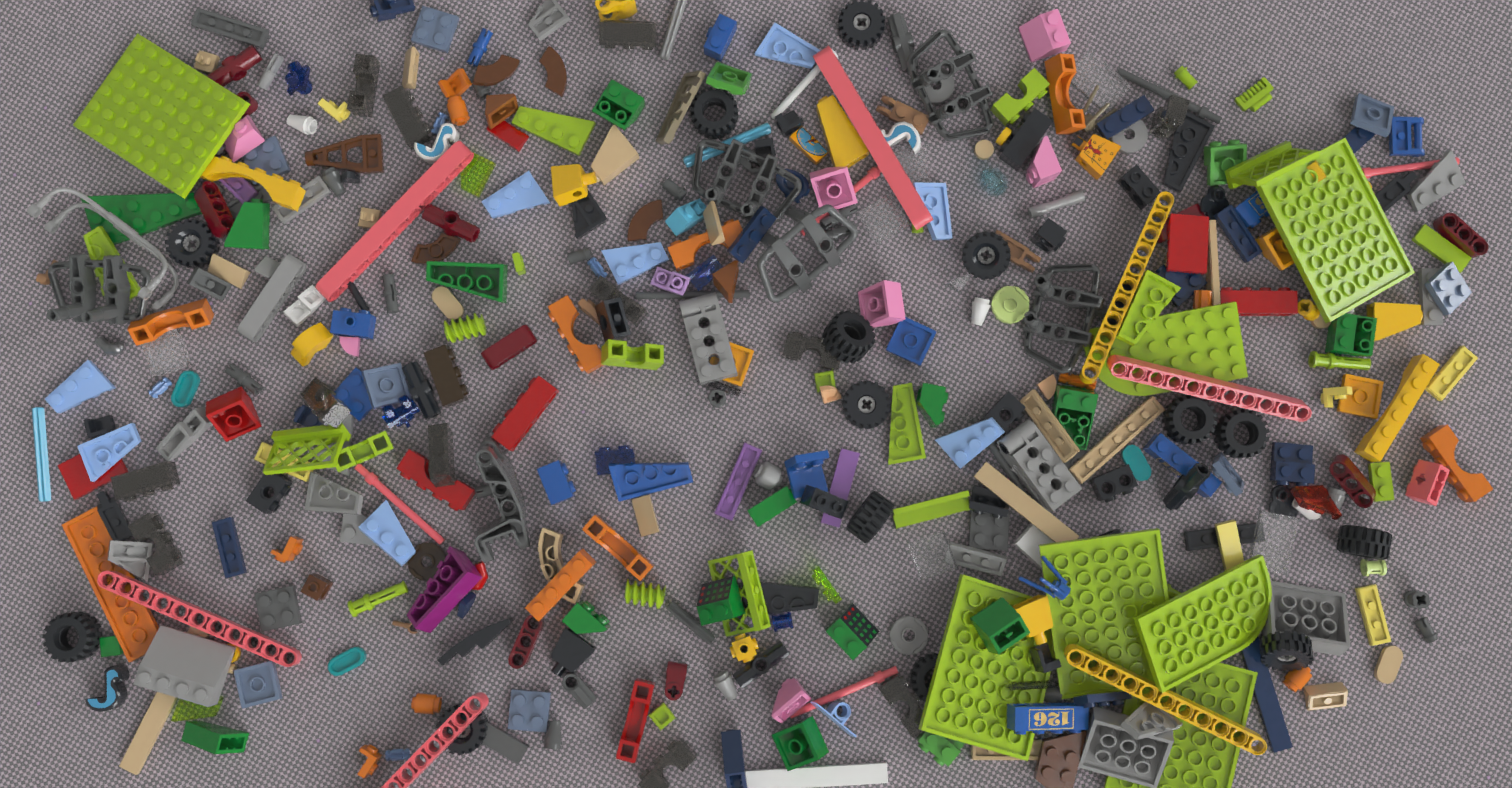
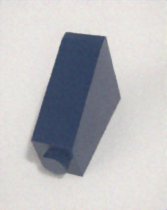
M730 729L721 732L727 788H748L741 730Z

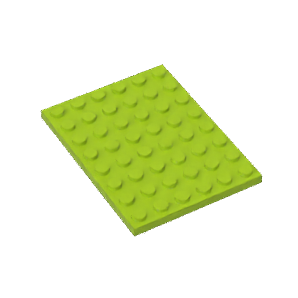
M137 33L73 126L185 199L250 104Z
M1346 138L1320 150L1319 157L1256 187L1325 323L1335 320L1415 273ZM1315 160L1327 176L1319 182L1317 173L1306 168Z
M1154 528L1040 544L1039 552L1043 578L1050 583L1054 580L1059 581L1041 557L1045 556L1059 574L1068 581L1066 585L1071 588L1064 600H1060L1057 597L1053 598L1045 593L1049 600L1053 627L1050 630L1054 658L1059 659L1062 666L1056 669L1062 699L1088 694L1123 691L1070 665L1064 656V649L1069 644L1079 645L1154 682L1134 617L1169 600L1160 529ZM1072 652L1070 658H1077L1079 652ZM1090 661L1088 667H1094L1097 661ZM1108 670L1106 676H1112L1115 670ZM1127 678L1124 681V684H1131L1133 678Z
M960 574L918 729L1028 761L1035 734L1032 731H1026V734L1023 735L1014 734L1013 730L1007 728V704L1043 703L1046 689L1025 688L1026 690H1010L1007 687L1013 688L1012 684H1016L1011 682H1048L1051 671L1047 673L1035 671L1029 648L1037 646L1033 637L1022 638L1000 654L989 652L970 617L1000 597H1003L1013 606L1032 596ZM1048 629L1044 631L1047 639L1046 643L1049 646L1052 658H1054L1051 630ZM1031 683V684H1030L1031 686H1034V687L1037 686V685L1034 684V683Z
M1219 662L1169 690L1246 726L1258 673ZM1151 688L1143 689L1142 693H1148L1151 690ZM1131 695L1132 699L1124 701L1121 714L1130 716L1145 701ZM1163 696L1160 702H1166L1169 696ZM1181 705L1178 711H1184L1187 705ZM1199 714L1197 720L1203 719L1205 714ZM1176 717L1183 725L1179 729L1173 730L1174 743L1157 788H1231L1240 747ZM1217 723L1215 729L1221 728L1223 723ZM1241 731L1235 732L1233 737H1238ZM1108 775L1104 784V788H1151Z

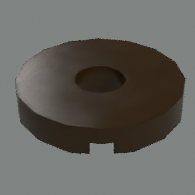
M425 542L414 547L416 553L408 560V568L415 578L428 581L430 577H434L438 570L439 562L441 560L444 561L446 554L439 545ZM425 556H429L432 559V564L429 567H425L422 563Z

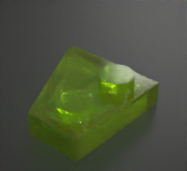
M474 153L473 160L461 171V189L479 198L496 164Z
M819 566L815 567L812 570L814 572L812 578L817 585L822 584L825 589L823 594L827 600H833L837 604L842 600L821 568Z
M220 696L218 704L211 707L179 698L171 721L177 722L217 716L224 697Z

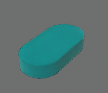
M184 371L179 376L171 395V401L175 406L185 408L192 403L200 384V377L196 372Z
M1135 445L1125 446L1121 451L1123 462L1125 465L1129 464L1137 481L1147 480L1151 476L1152 471L1142 451Z
M353 647L333 657L328 663L329 672L334 676H341L362 665L366 660L365 650L361 647Z

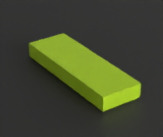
M1426 224L1422 225L1412 238L1414 243L1443 264L1453 262L1459 273L1464 270L1472 259Z

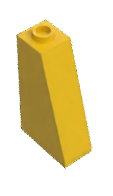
M834 95L822 97L818 101L816 111L833 167L847 166V168H850L867 157L869 150Z

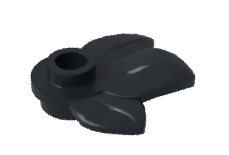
M1218 185L1210 186L1207 194L1201 199L1200 210L1201 212H1206L1209 220H1216L1214 215L1229 205L1227 198H1225L1223 187Z
M1284 485L1273 487L1270 492L1272 501L1268 508L1271 517L1277 518L1282 514L1286 518L1295 519L1298 515V510L1292 506V502L1296 497L1304 498L1303 494L1296 488L1289 489Z

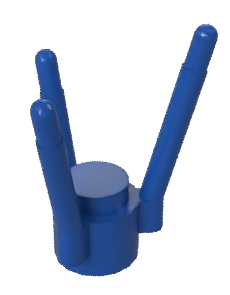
M1045 556L1041 557L1042 560L1059 579V581L1054 580L1050 583L1040 577L1039 580L1047 585L1049 589L1021 576L1018 577L1020 581L1060 600H1064L1071 590L1066 585L1068 581L1059 574Z

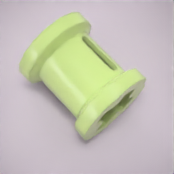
M1362 559L1360 571L1363 576H1369V574L1386 575V561Z

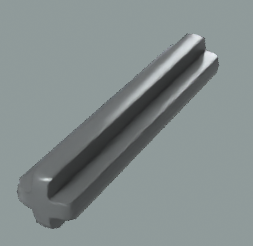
M674 601L669 603L666 609L704 642L707 644L713 642L715 636L710 631L701 626L697 620Z

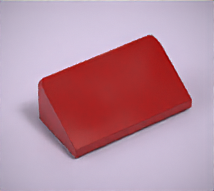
M502 121L492 129L486 128L488 133L520 152L529 139L528 135L506 121Z

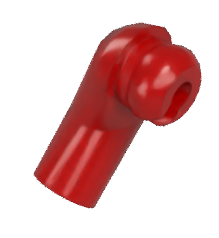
M483 561L475 563V568L482 578L472 590H481L488 579V573Z

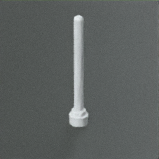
M832 49V51L834 52L835 56L838 58V55H837L836 52ZM818 65L807 74L771 114L773 119L778 114L783 113L820 73L821 70Z

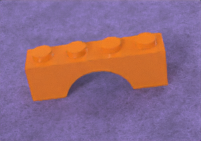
M1060 53L1044 61L1047 81L1050 83L1048 88L1056 134L1070 135L1086 128L1083 109L1076 108L1071 103L1069 97L1070 82L1077 73L1074 54Z
M734 219L724 222V225L721 226L725 241L720 244L729 249L743 230L739 220L734 221ZM707 229L703 234H692L687 240L682 242L681 240L674 241L670 244V247H667L677 272L693 266L698 250L710 243Z
M566 295L549 305L550 312H548V315L553 323H558L560 328L557 331L562 339L566 338L569 342L567 348L572 355L576 354L579 359L576 363L582 372L585 370L589 374L603 366L601 365V350L597 344H583L574 335V322L579 312L570 297Z
M204 298L146 315L140 320L132 321L127 330L135 345L138 346L155 341L162 334L176 328L190 327L193 330L210 325L214 313L207 299Z
M1448 424L1437 426L1420 438L1424 449L1433 456L1434 463L1441 464L1450 470L1446 480L1454 486L1458 497L1462 501L1475 502L1493 490L1483 473L1470 474L1458 466L1454 451L1459 440Z
M594 515L582 528L587 535L610 552L639 581H642L655 566L598 515Z
M581 549L530 601L525 609L539 622L597 562L584 549Z

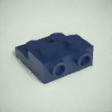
M369 0L371 6H369L371 16L376 17L378 22L394 19L397 14L415 11L413 0Z
M1164 264L1155 271L1157 275L1181 287L1171 300L1175 307H1178L1194 294V290H1199L1207 284V281L1201 274L1166 271L1167 266Z
M1272 442L1270 481H1277L1276 485L1286 486L1289 485V482L1296 483V487H1308V484H1314L1315 464H1312L1313 446Z

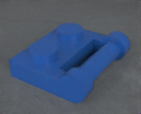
M1423 117L1392 118L1389 133V156L1422 157L1425 155V149L1422 146ZM1411 125L1414 126V148H1412Z

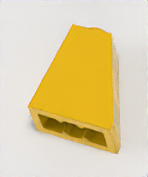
M1380 302L1366 305V317L1377 318L1374 342L1421 324L1423 318L1421 305Z

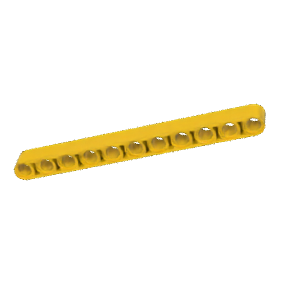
M1164 191L1159 193L1151 208L1080 371L1079 377L1084 384L1094 383L1102 370L1174 203V196L1170 192ZM1165 200L1168 205H1162L1159 201ZM1152 217H1158L1161 222L1153 221ZM1145 234H1151L1154 239H1147ZM1137 251H1144L1146 256H1140ZM1130 268H1137L1139 270V273H1132L1130 271ZM1128 284L1132 290L1126 291L1122 285ZM1115 302H1122L1124 304V307L1118 308L1115 305ZM1113 318L1117 324L1110 325L1107 319ZM1100 336H1107L1109 338V342H1102L1100 340ZM1099 353L1102 359L1095 360L1092 354ZM1091 370L1094 373V377H1087L1085 371Z
M1069 644L1064 649V656L1070 665L1254 755L1265 753L1267 743L1257 732L1171 690L1163 693L1159 692L1154 682L1079 645ZM1072 652H1079L1077 658H1070ZM1090 661H1097L1094 667H1088ZM1108 670H1115L1112 676H1106ZM1127 678H1133L1131 684H1124V681ZM1145 687H1151L1148 693H1142ZM1163 696H1169L1166 702H1160ZM1181 705H1187L1184 711H1178ZM1199 714H1205L1203 719L1197 720ZM1217 723H1223L1221 728L1215 729ZM1241 731L1238 737H1233L1235 732ZM1259 740L1256 746H1251L1253 741Z

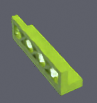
M962 491L893 509L892 517L895 528L970 510L969 491Z

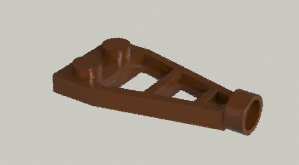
M360 135L313 151H306V165L335 167L336 169L363 174L384 173L382 135ZM358 146L362 147L363 161L361 163L347 160V151ZM341 150V162H330L328 160L329 152Z

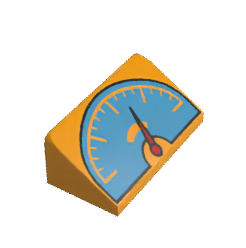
M800 127L789 137V141L815 165L829 153L803 127Z

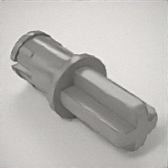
M276 53L273 54L267 67L263 68L264 72L256 85L268 91L274 77L278 76L276 73L284 61L282 56Z

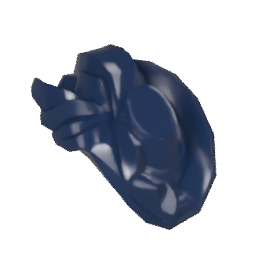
M787 168L785 170L797 176L802 183L801 192L794 200L796 203H801L800 199L808 196L811 191L809 182L801 173ZM776 175V183L784 193L785 198H787L794 189V184L784 177Z

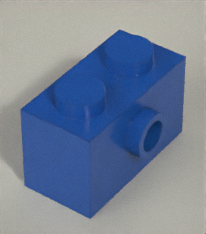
M719 14L714 26L710 27L707 31V40L703 46L705 55L720 62L722 61L737 30V21Z
M340 308V311L333 310L330 333L337 336L373 339L376 317L366 310H359V313L352 312V309Z
M557 460L537 469L551 505H556L575 497L576 487L573 481H569L567 477L569 470L565 463Z

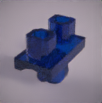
M298 61L289 63L287 69L290 73L285 76V81L288 83L287 92L290 96L294 95L296 91L301 94H309L313 88L312 83L309 81L310 67L308 65L302 67Z
M713 254L686 276L690 278L691 283L699 291L713 280L712 274L723 268V266Z
M403 395L398 399L401 406L396 409L391 404L382 407V418L389 429L395 425L400 427L403 424L407 428L411 427L408 421L414 419L413 415L420 412L414 400L410 399L407 395Z

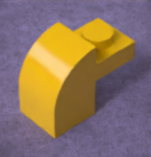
M321 322L302 332L293 341L292 345L294 348L290 354L304 367L310 363L316 352L327 347L333 335Z

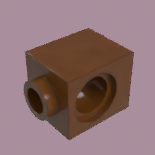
M317 573L310 574L300 592L317 601L325 600L334 582Z

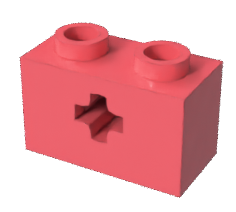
M1419 459L1413 469V475L1410 483L1407 485L1405 495L1414 501L1436 506L1450 470L1441 464Z

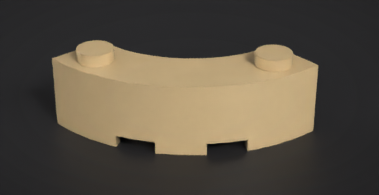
M545 527L542 528L540 533L538 553L542 572L546 580L550 582L565 566L561 555V543L564 534ZM578 581L563 598L576 604L580 599L585 584Z

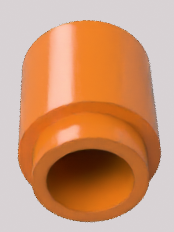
M461 96L449 98L446 106L451 123L457 126L465 125L470 119L465 101L462 100Z
M1301 667L1302 670L1293 669V671H1289L1284 676L1285 679L1282 683L1296 693L1297 690H1301L1311 679L1312 675L1310 672L1312 670L1309 667Z
M417 693L416 697L412 698L411 708L414 709L415 713L434 715L441 711L442 698L434 694Z

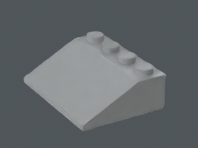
M1271 581L1272 600L1269 606L1267 621L1262 629V636H1267L1269 633L1275 634L1276 631H1280V633L1296 631L1297 634L1303 633L1305 636L1310 637L1313 652L1341 656L1351 647L1345 593Z
M160 625L139 665L133 685L211 707L218 704L236 647Z
M1093 707L1089 718V730H1086L1087 733L1078 767L1143 786L1157 788L1174 743L1173 731L1135 740L1120 726L1129 715Z

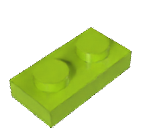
M1390 462L1368 463L1369 481L1376 491L1373 502L1395 500Z

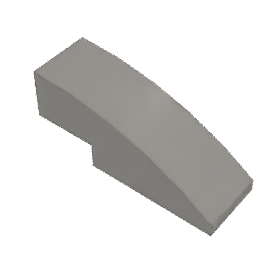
M204 406L194 408L184 421L178 422L156 447L167 462L180 455L212 425L205 416L206 409Z

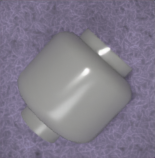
M768 461L759 463L753 473L755 482L767 490H771L775 486L779 487L783 480L781 469Z

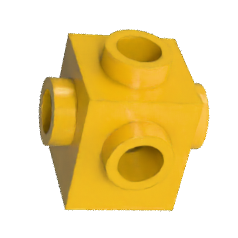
M745 633L734 636L735 640L732 641V646L729 647L733 658L737 657L738 661L743 660V663L753 660L754 655H757L756 650L759 649L756 638H751L750 634L746 635ZM742 645H746L748 647V650L746 652H742L740 650V647Z

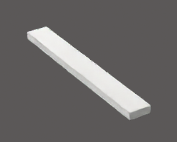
M887 762L808 766L799 767L791 771H787L786 768L746 770L748 788H813L888 783Z

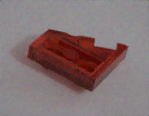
M1323 485L1295 486L1291 490L1300 507L1321 515L1326 512L1331 514L1334 520H1338L1342 516L1330 497L1328 490Z

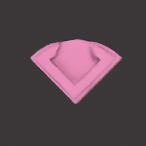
M339 336L342 348L348 354L359 357L360 338Z

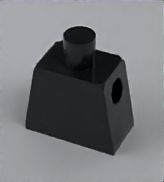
M566 627L551 654V658L557 661L551 671L559 677L562 676L566 669L573 673L597 648L569 627Z

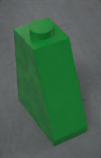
M251 199V202H244L224 242V247L269 249L270 204L263 203V199Z
M786 486L749 509L748 513L757 527L797 503V501L793 497L791 488L789 489Z
M186 721L181 741L213 754L242 753L245 751L249 733L204 721Z

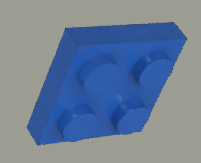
M905 317V320L898 322L886 351L917 366H921L937 331Z
M355 367L332 393L331 397L358 421H362L372 409L362 371Z

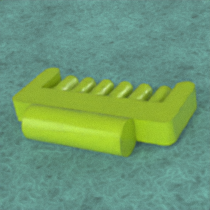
M1262 77L1257 84H1254V87L1251 86L1250 90L1247 89L1246 92H1243V95L1235 98L1234 102L1243 112L1249 108L1252 112H1255L1272 99L1270 92L1274 87L1265 77Z

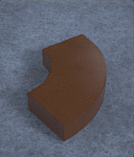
M548 46L539 60V63L547 71L548 80L545 87L558 96L563 97L567 86L566 68L560 55Z
M501 55L494 64L487 66L478 65L473 84L493 86L509 79L517 70L520 60Z
M662 200L652 201L636 212L628 228V242L647 240L650 227L657 221L664 219Z
M442 232L439 238L430 244H417L411 262L427 265V261L440 262L455 251L461 239Z

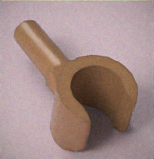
M48 270L45 274L39 273L36 281L44 285L51 284Z
M395 620L392 625L408 629L412 634L418 632L411 629L412 623Z

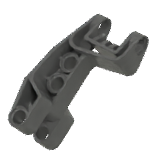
M487 437L482 441L475 456L481 476L485 483H489L501 513V517L480 527L477 532L474 544L483 563L494 560L490 544L495 543L496 538L498 541H502L504 536L506 539L510 538L511 532L520 550L530 547L525 501L514 466L499 443L492 437ZM485 444H491V445H493L494 450H493V448H491L490 446H484V445H485ZM496 485H505L507 489L505 491H500L497 489ZM509 501L513 503L514 507L508 509L503 503Z

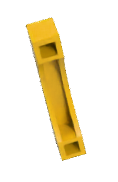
M214 156L200 176L201 179L211 182L231 177L253 180L261 184L272 200L278 205L297 212L306 193V190L300 187L301 183L290 179L288 182L283 180L284 178L274 173H272V176L267 175L266 171L255 167L253 170L249 168V165L239 161L235 164L230 158L225 156L220 158Z
M1425 354L1412 357L1403 372L1400 385L1391 403L1374 426L1364 435L1354 451L1356 454L1370 463L1381 462L1440 366L1439 363Z

